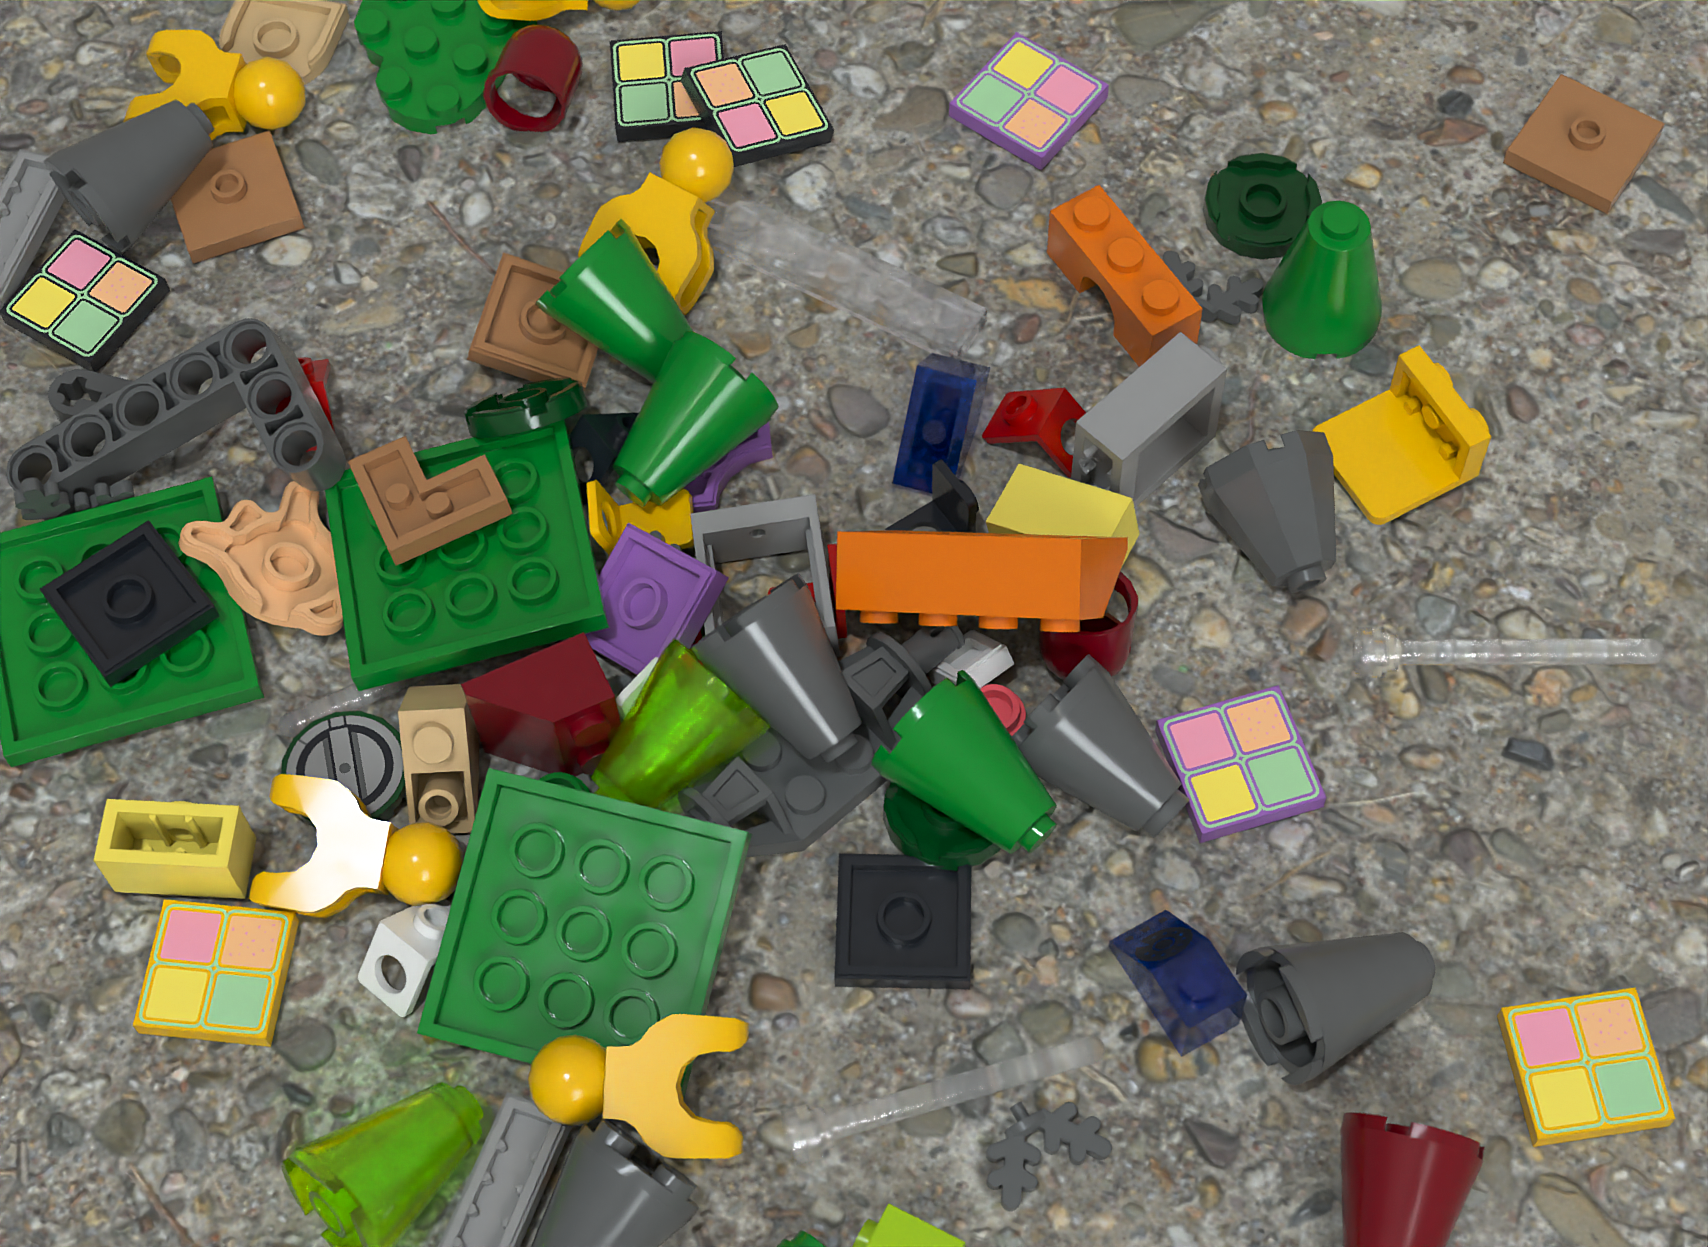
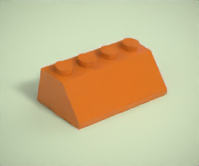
M907 530L837 531L836 609L860 610L859 622L898 623V612L919 613L918 625L957 626L958 615L979 616L978 628L1018 629V618H1040V631L1079 632L1080 620L1104 617L1128 550V537Z

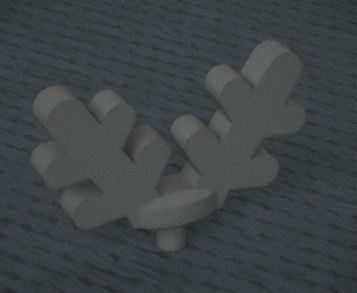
M1169 250L1163 254V262L1203 308L1201 321L1213 322L1219 318L1230 324H1238L1242 311L1250 314L1257 311L1259 297H1261L1264 287L1261 279L1251 278L1242 283L1239 277L1230 276L1227 281L1226 292L1222 293L1221 287L1217 284H1211L1208 287L1206 301L1198 298L1202 294L1203 281L1199 278L1192 279L1196 265L1191 261L1181 263L1180 257L1175 251Z
M26 478L21 482L22 490L14 492L16 508L21 509L24 520L44 519V521L135 496L133 484L130 480H121L111 486H108L107 483H98L94 486L95 494L90 497L85 492L76 493L73 496L75 504L69 502L67 492H59L58 483L53 481L43 485L37 478Z
M1019 1102L1010 1108L1017 1123L1005 1130L1006 1139L993 1143L987 1148L986 1158L988 1161L995 1163L1004 1159L1002 1168L989 1173L986 1183L992 1190L1001 1188V1205L1006 1211L1011 1212L1018 1209L1021 1203L1022 1190L1026 1193H1031L1038 1184L1036 1176L1023 1169V1162L1030 1166H1035L1041 1159V1151L1025 1141V1137L1037 1130L1043 1132L1044 1151L1049 1155H1055L1059 1151L1061 1142L1069 1145V1159L1074 1165H1081L1086 1158V1154L1098 1160L1106 1159L1111 1153L1112 1144L1108 1139L1096 1134L1101 1126V1122L1096 1116H1090L1078 1125L1071 1122L1077 1112V1107L1072 1102L1064 1103L1052 1113L1043 1108L1029 1115L1023 1103Z

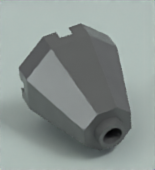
M1295 430L1281 434L1280 436L1284 447L1268 449L1265 440L1247 444L1206 467L1203 473L1205 479H1200L1198 483L1206 508L1272 586H1289L1292 593L1311 589L1326 581L1325 571L1331 569L1336 562L1333 454L1324 432Z

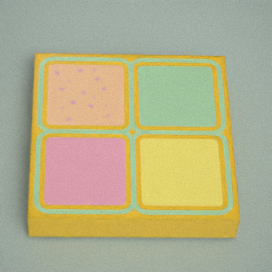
M164 899L133 1027L139 1034L271 1047L299 924L295 912Z
M1636 987L1502 1007L1497 1018L1533 1147L1667 1127L1675 1120Z

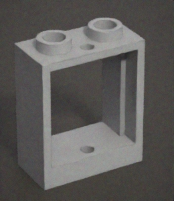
M1179 332L1076 422L1071 479L1133 498L1134 508L1137 507L1216 436L1227 368L1222 365L1218 356L1208 347L1195 344L1187 336Z
M815 494L690 514L696 560L717 570V563L808 549L816 608L835 656H840ZM721 595L717 598L704 622L705 635L724 623Z

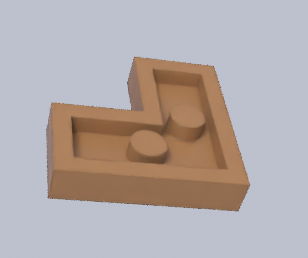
M406 436L348 461L395 566L513 514L485 454L426 480Z

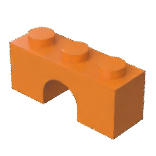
M1100 185L1050 210L1047 254L1079 293L1095 285L1100 287L1113 312V335L1139 367L1179 332L1183 333L1195 344L1198 343L1203 308Z

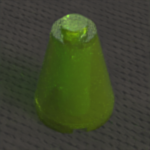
M673 637L663 649L594 770L591 778L599 788L593 794L658 809L677 796L685 787H690L758 740L771 726L706 666L701 665L687 646Z
M438 1082L295 1148L293 1153L282 1162L283 1175L293 1197L304 1214L307 1216L315 1209L322 1221L328 1226L320 1235L330 1247H395L482 1137V1128L479 1121L484 1117L483 1110L476 1098L465 1087L457 1085L455 1088H452L444 1082Z

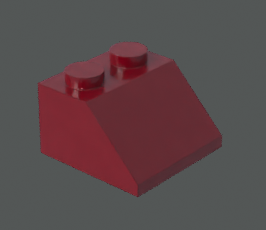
M584 632L461 684L479 741L484 752L543 772H562L575 777L583 773L593 775L610 768L618 758L628 754L615 695Z

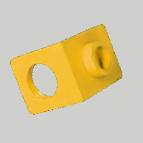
M597 480L587 482L590 533L609 556L628 523L647 533L655 530L659 531L665 537V543L669 545L677 544L682 549L694 546L690 515L694 513L692 495L688 490H680L662 505L649 501L644 507L635 502L619 506ZM602 510L606 517L608 531L603 520Z

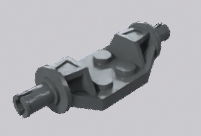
M923 626L901 645L892 637L882 632H876L867 639L866 648L838 661L862 721L852 731L859 740L854 746L828 763L824 761L820 754L807 760L764 719L759 717L715 753L693 788L685 787L678 793V801L685 816L731 827L752 812L757 811L767 822L744 830L752 834L746 858L806 850L888 781V779L881 776L872 767V759L880 745H883L891 753L901 740L893 728L932 689L926 674L952 652L960 649L965 644L964 636L958 626H948L947 628L944 626ZM896 693L902 700L887 720L882 707Z

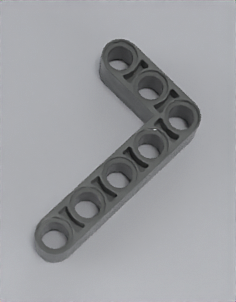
M245 318L234 322L22 445L9 459L6 476L12 489L18 491L22 490L21 482L24 479L37 478L41 482L44 476L52 470L47 482H57L59 492H67L69 502L75 504L73 496L76 493L85 492L89 497L95 494L94 486L96 484L107 483L108 486H111L245 408H247L272 461L280 470L305 489L324 491L332 488L340 481L345 472L346 458L294 351L264 322ZM266 347L263 356L258 361L251 363L254 354L261 348ZM212 378V382L208 389H206L203 393L198 394L202 384L206 380ZM291 396V401L287 408L275 414L279 403ZM159 409L155 419L146 425L149 415L154 410ZM105 439L102 449L96 455H93L96 446ZM317 446L314 457L308 463L300 466L303 454L309 448Z

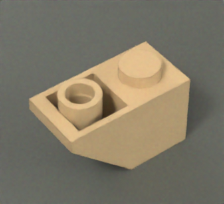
M461 684L409 687L398 710L409 825L412 823L431 822L446 828L450 833H470L478 808L479 738Z

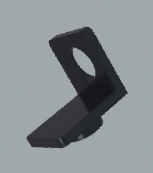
M638 412L581 415L569 436L574 460L578 450L582 447L586 448L592 456L593 473L587 482L597 480L604 486L614 470L613 464L639 414ZM579 479L584 506H588L587 482Z
M940 459L932 464V501L887 527L885 530L912 531L915 528L927 526L940 532L976 533V513L979 511V505L969 486L964 481L958 479L945 462Z

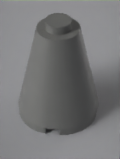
M173 100L57 151L46 158L44 164L54 170L49 175L88 226L92 223L97 227L103 225L109 233L101 238V240L110 249L123 255L132 248L211 150L213 143L209 134L214 131V127L208 117L195 103L191 102L185 107L180 101Z
M797 573L770 590L771 594L768 596L765 595L729 618L700 639L698 643L691 646L690 649L704 666L807 760L820 754L824 761L828 763L849 750L859 741L852 731L862 721L807 583L800 573Z
M1404 932L1259 947L1244 953L1237 963L1236 975L1246 972L1247 990L1236 994L1238 1009L1248 1037L1259 1057L1267 1066L1280 1063L1290 1073L1281 1079L1288 1084L1299 1085L1320 1075L1428 996L1432 989V979L1435 976V964L1428 948Z

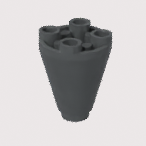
M1088 654L1064 679V684L1053 695L1050 693L1032 711L1012 738L1039 778L1135 831L1142 827L1149 835L1155 838L1190 799L1178 790L1181 782L1110 673Z
M608 1119L606 1121L602 1120L596 1129L584 1123L574 1138L531 1247H659L687 1224L698 1211L699 1207L689 1198L697 1188V1185L665 1161L662 1164L660 1163L656 1170L640 1160L634 1153L641 1144Z

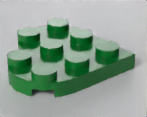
M362 0L354 20L360 44L366 50L370 62L379 67L376 86L381 101L388 109L390 118L409 131L425 134H437L436 126L450 125L462 118L465 119L466 124L472 122L487 107L483 96L485 81L490 71L494 69L507 41L517 30L529 25H538L537 21L499 19L489 16L481 9L477 0ZM507 74L496 78L495 87L497 90Z

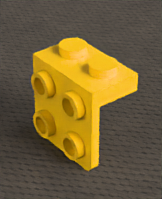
M1420 345L1398 356L1389 390L1315 426L1313 429L1315 432L1325 433L1333 454L1334 475L1366 518L1376 525H1383L1477 477L1492 437L1481 413L1467 406L1453 388V383L1447 370L1441 364L1433 363Z

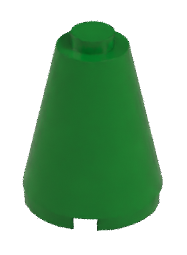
M1329 201L1316 207L1265 286L1262 307L1267 332L1276 343L1288 352L1309 359H1316L1317 354L1336 353V359L1349 357L1367 346L1378 330L1382 315V301L1371 225L1366 213L1350 202Z
M622 218L559 277L560 281L550 291L546 290L535 302L545 314L652 383H654L673 342L681 334L684 335L686 331L694 332L632 229Z
M686 331L684 335L681 334L673 342L613 464L614 470L620 476L615 482L617 488L630 500L642 507L649 501L657 505L664 504L768 423L779 407L771 391L753 372L745 379L741 373L731 366L736 359L732 354L698 333Z
M965 670L957 672L956 685L948 678H945L926 693L893 728L901 738L893 751L890 753L883 745H880L872 759V767L881 776L1009 854L1014 853L1020 847H1023L1028 853L1033 852L1049 837L1057 826L1050 818L1057 807L1056 803L975 680Z

